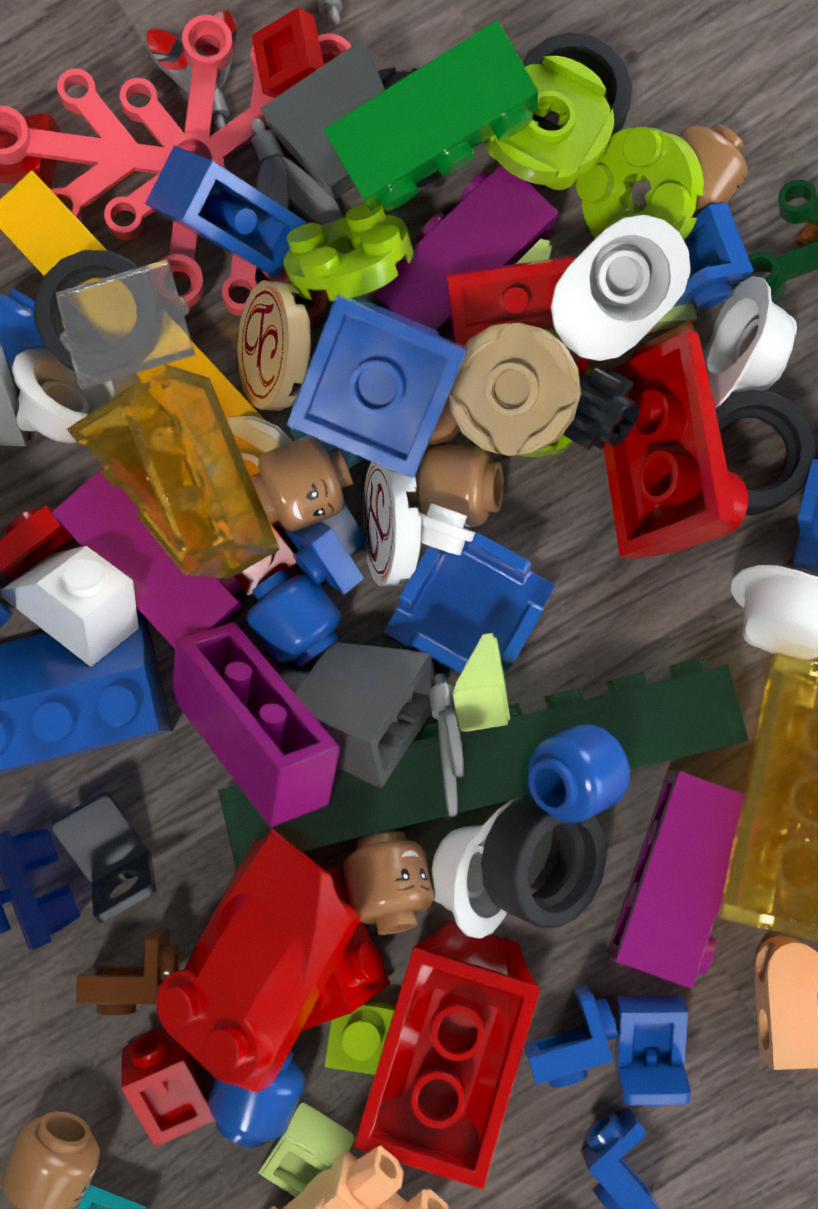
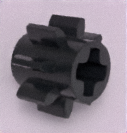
M594 368L591 376L586 373H580L581 396L574 420L563 435L588 451L592 446L602 450L606 442L612 446L620 444L630 434L639 416V404L627 397L634 382L609 368L605 372Z

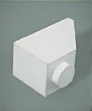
M87 546L49 554L1 589L4 600L90 667L139 629L133 580Z

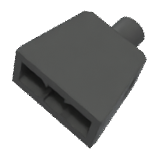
M361 40L260 109L269 129L273 131L276 138L329 196L336 199L354 188L355 184L323 129L385 91V88L364 41Z
M338 642L328 647L310 673L291 667H286L279 673V676L339 746L336 767L377 787L383 788L432 713L429 690L435 686V673L431 654Z

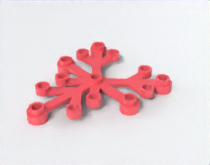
M200 15L191 19L186 24L182 33L184 56L187 63L192 67L185 132L180 129L159 103L154 85L143 78H132L126 81L120 90L123 112L130 120L143 123L162 147L137 144L97 94L91 75L82 69H69L61 74L57 82V90L61 102L68 111L81 114L99 138L28 128L24 117L17 110L8 106H0V137L5 134H12L18 137L17 142L13 146L0 148V164L11 165L20 162L26 156L95 165L66 187L51 189L61 202H67L73 206L71 212L79 221L82 219L83 208L133 172L157 174L127 197L120 196L112 199L105 208L104 217L110 233L120 240H131L142 232L144 218L155 211L146 205L145 202L174 146L210 159L224 168V160L250 142L251 138L255 136L251 126L253 119H262L266 130H270L260 108L274 98L262 92L254 48L252 47L250 56L254 80L250 108L210 136L217 75L231 61L233 53L232 35L227 24L220 18L212 15ZM322 34L318 36L323 63H328L352 47L346 39L336 34ZM204 45H212L219 50L218 54L214 56H202L197 51ZM80 84L88 88L86 95L81 98H72L67 95L68 89L73 85ZM142 93L150 98V102L144 107H134L129 104V99L135 94ZM127 210L134 213L136 218L129 226L122 227L113 222L114 216L120 211ZM173 221L169 255L163 257L155 265L152 272V283L164 306L173 310H186L193 307L201 299L204 291V282L201 268L195 261L198 235ZM232 255L230 277L226 279L222 287L224 306L230 313L242 316L245 303L239 304L234 302L229 297L232 289L238 286L246 287L252 291L253 287L257 285L255 281L257 267L235 255ZM284 266L278 278L262 271L269 281L290 284ZM176 278H183L191 284L189 291L183 295H174L167 288L169 283ZM308 289L314 306L309 311H306L309 315L310 325L317 323L326 311L328 301L326 290Z

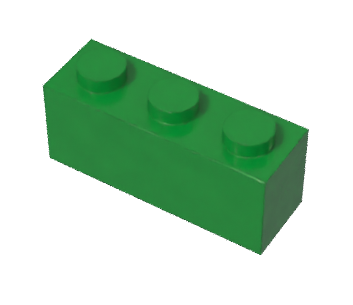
M497 19L324 128L323 131L369 210L373 211L382 205L385 211H390L414 197L419 191L416 183L437 170H439L441 176H447L465 166L476 155L473 148L493 135H496L499 141H503L528 126L533 120L530 112L538 108L539 91Z

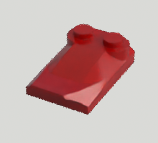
M689 320L639 346L627 362L612 369L634 382L627 397L637 402L640 407L637 422L627 438L616 446L606 442L604 447L620 557L639 559L676 553L724 536L740 525L748 508V491L744 481L737 474L727 471L699 335L693 327L692 320Z
M271 828L264 837L254 840L184 969L168 975L161 983L157 994V1013L162 1026L171 1037L217 1079L254 1093L266 1089L276 1079L362 916L337 897L329 873Z
M447 921L430 938L413 946L370 1091L364 1105L353 1148L369 1153L378 1146H382L399 1163L484 1190L540 992V987L533 979L524 962L519 943L492 934L482 938L466 936L457 926V923Z

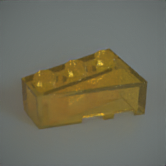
M163 364L66 429L77 443L86 445L103 465L104 468L101 470V473L112 486L121 487L139 510L136 516L184 575L230 579L280 550L209 377Z

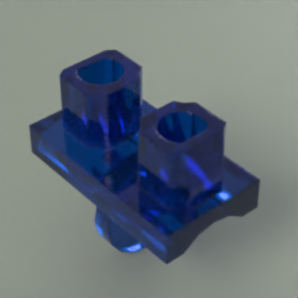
M47 828L21 833L14 837L11 836L9 830L0 833V876L5 886V889L0 891V934L11 930L3 908L4 904L11 902L29 950H34L52 942L49 935L62 930L81 917L69 885L35 898L26 876L30 872L59 861L57 851Z

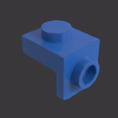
M727 202L708 205L693 217L697 218L691 233L684 240L689 250L690 274L684 293L673 307L696 303L697 308L702 310L716 306L734 295L732 286L754 272Z
M345 504L343 510L338 515L301 530L290 531L283 527L298 550L293 554L296 563L316 585L324 581L345 594L364 579L350 554L365 543L366 537Z
M587 985L574 988L584 1022L583 1026L525 1043L524 1049L536 1085L547 1081L552 1088L573 1085L588 1076L586 1069L613 1062L608 1040L618 1038V1033L606 998L595 1001Z
M617 996L616 1029L618 1038H615L614 1061L622 1099L626 1105L657 1107L662 1105H686L690 1103L691 1088L684 1067L688 1010L683 996Z
M629 1107L625 1108L618 1116L613 1112L603 1116L591 1127L585 1137V1141L588 1144L580 1151L588 1170L599 1182L592 1190L606 1209H661L650 1189L622 1159L646 1135V1130L640 1120Z

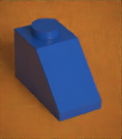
M177 146L173 147L145 202L149 207L191 232L275 278H278L284 266V256L290 249L287 235L293 229L306 224V221L214 161Z

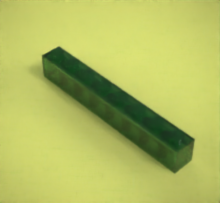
M706 657L668 666L671 679L647 684L644 672L606 681L609 694L584 699L582 687L544 696L547 709L522 715L519 703L508 705L510 720H507L508 725L466 732L460 730L457 720L463 758V776L456 777L457 813L531 795L528 784L529 759L534 749L547 738L573 726L592 724L605 729L621 745L627 756L630 770L749 741L729 665L709 669ZM438 723L421 728L423 740L411 743L383 788L374 786L336 767L328 805L271 828L299 851L303 852L448 816L443 784ZM233 779L235 786L220 789L218 794L235 868H238L254 840L264 837L271 828Z

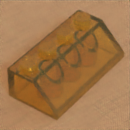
M774 653L772 655L718 917L818 941V663Z

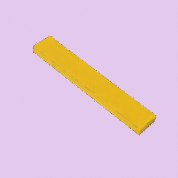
M32 170L0 199V229L43 275L62 258L80 251H107ZM93 278L78 284L68 294L66 300L114 351L122 348L132 338L138 324V307L133 295L122 284L108 278ZM164 312L163 335L155 354L138 371H135L138 377L195 437L207 425L229 417L255 416L265 420ZM220 425L217 427L216 436L205 446L220 464L229 456L237 453H247L258 459L265 453V451ZM238 460L227 468L229 474L247 493L254 488L251 475L259 473V469L254 463L248 460Z

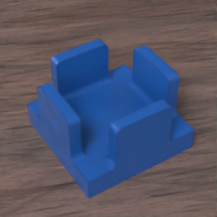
M341 294L337 295L287 426L413 479L468 348L438 336L439 332L383 307L376 306L372 308Z
M475 532L472 542L465 541L461 555L428 546L415 572L398 599L399 605L383 634L412 651L431 654L433 663L460 677L482 635L493 633V638L497 637L503 676H505L543 612V607L555 585L531 572L529 568L532 563L482 534Z

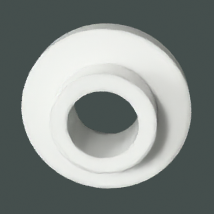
M430 503L427 514L418 512V515L421 516V543L449 553L461 555L465 541H473L475 532L463 528L467 519L466 515Z

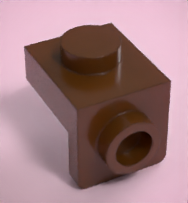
M155 929L146 935L144 967L92 966L78 975L76 1004H96V1013L101 1015H127L136 1012V1005H157V994L161 983L168 975L180 970V950L178 945H170V929Z

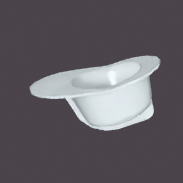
M647 215L622 218L605 229L566 268L555 285L551 313L554 329L562 343L579 357L596 361L619 357L635 346L673 308L685 291L690 274L689 250L680 233L665 220Z
M752 276L742 281L733 290L734 295L726 300L722 306L710 340L703 352L715 409L732 392L739 393L747 390L765 391L780 379L793 349L797 323L792 316L772 302L771 288L764 278Z
M78 347L90 353L107 354L114 351L108 347ZM47 348L24 350L15 357L12 366L15 382L21 389L18 398L17 425L23 431H38L42 435L58 442L69 444L82 442L94 434L104 423L129 420L145 415L156 403L157 396L135 372L118 379H91L67 368Z
M757 565L742 569L732 579L730 591L736 602L744 608V640L752 646L788 659L805 661L818 658V576L771 565Z
M522 797L508 801L484 825L464 826L449 832L441 840L435 852L430 874L434 889V901L442 904L446 909L454 913L457 926L466 936L482 938L493 933L507 914V912L493 904L483 886L481 859L485 839L497 816L514 800ZM553 827L540 839L532 854L528 872L529 887L545 866L552 846Z

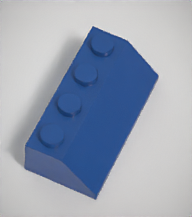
M137 610L139 629L92 667L48 633L0 644V775L173 731L148 621L140 610Z

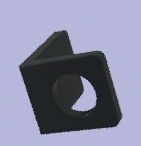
M108 792L96 795L53 820L52 831L91 882L93 916L99 923L109 920L156 891L152 853ZM138 877L128 891L118 897L109 898L113 890L122 882Z

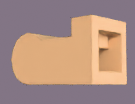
M783 935L771 937L760 945L754 962L759 1057L774 1070L818 1068V953L813 948L792 937Z

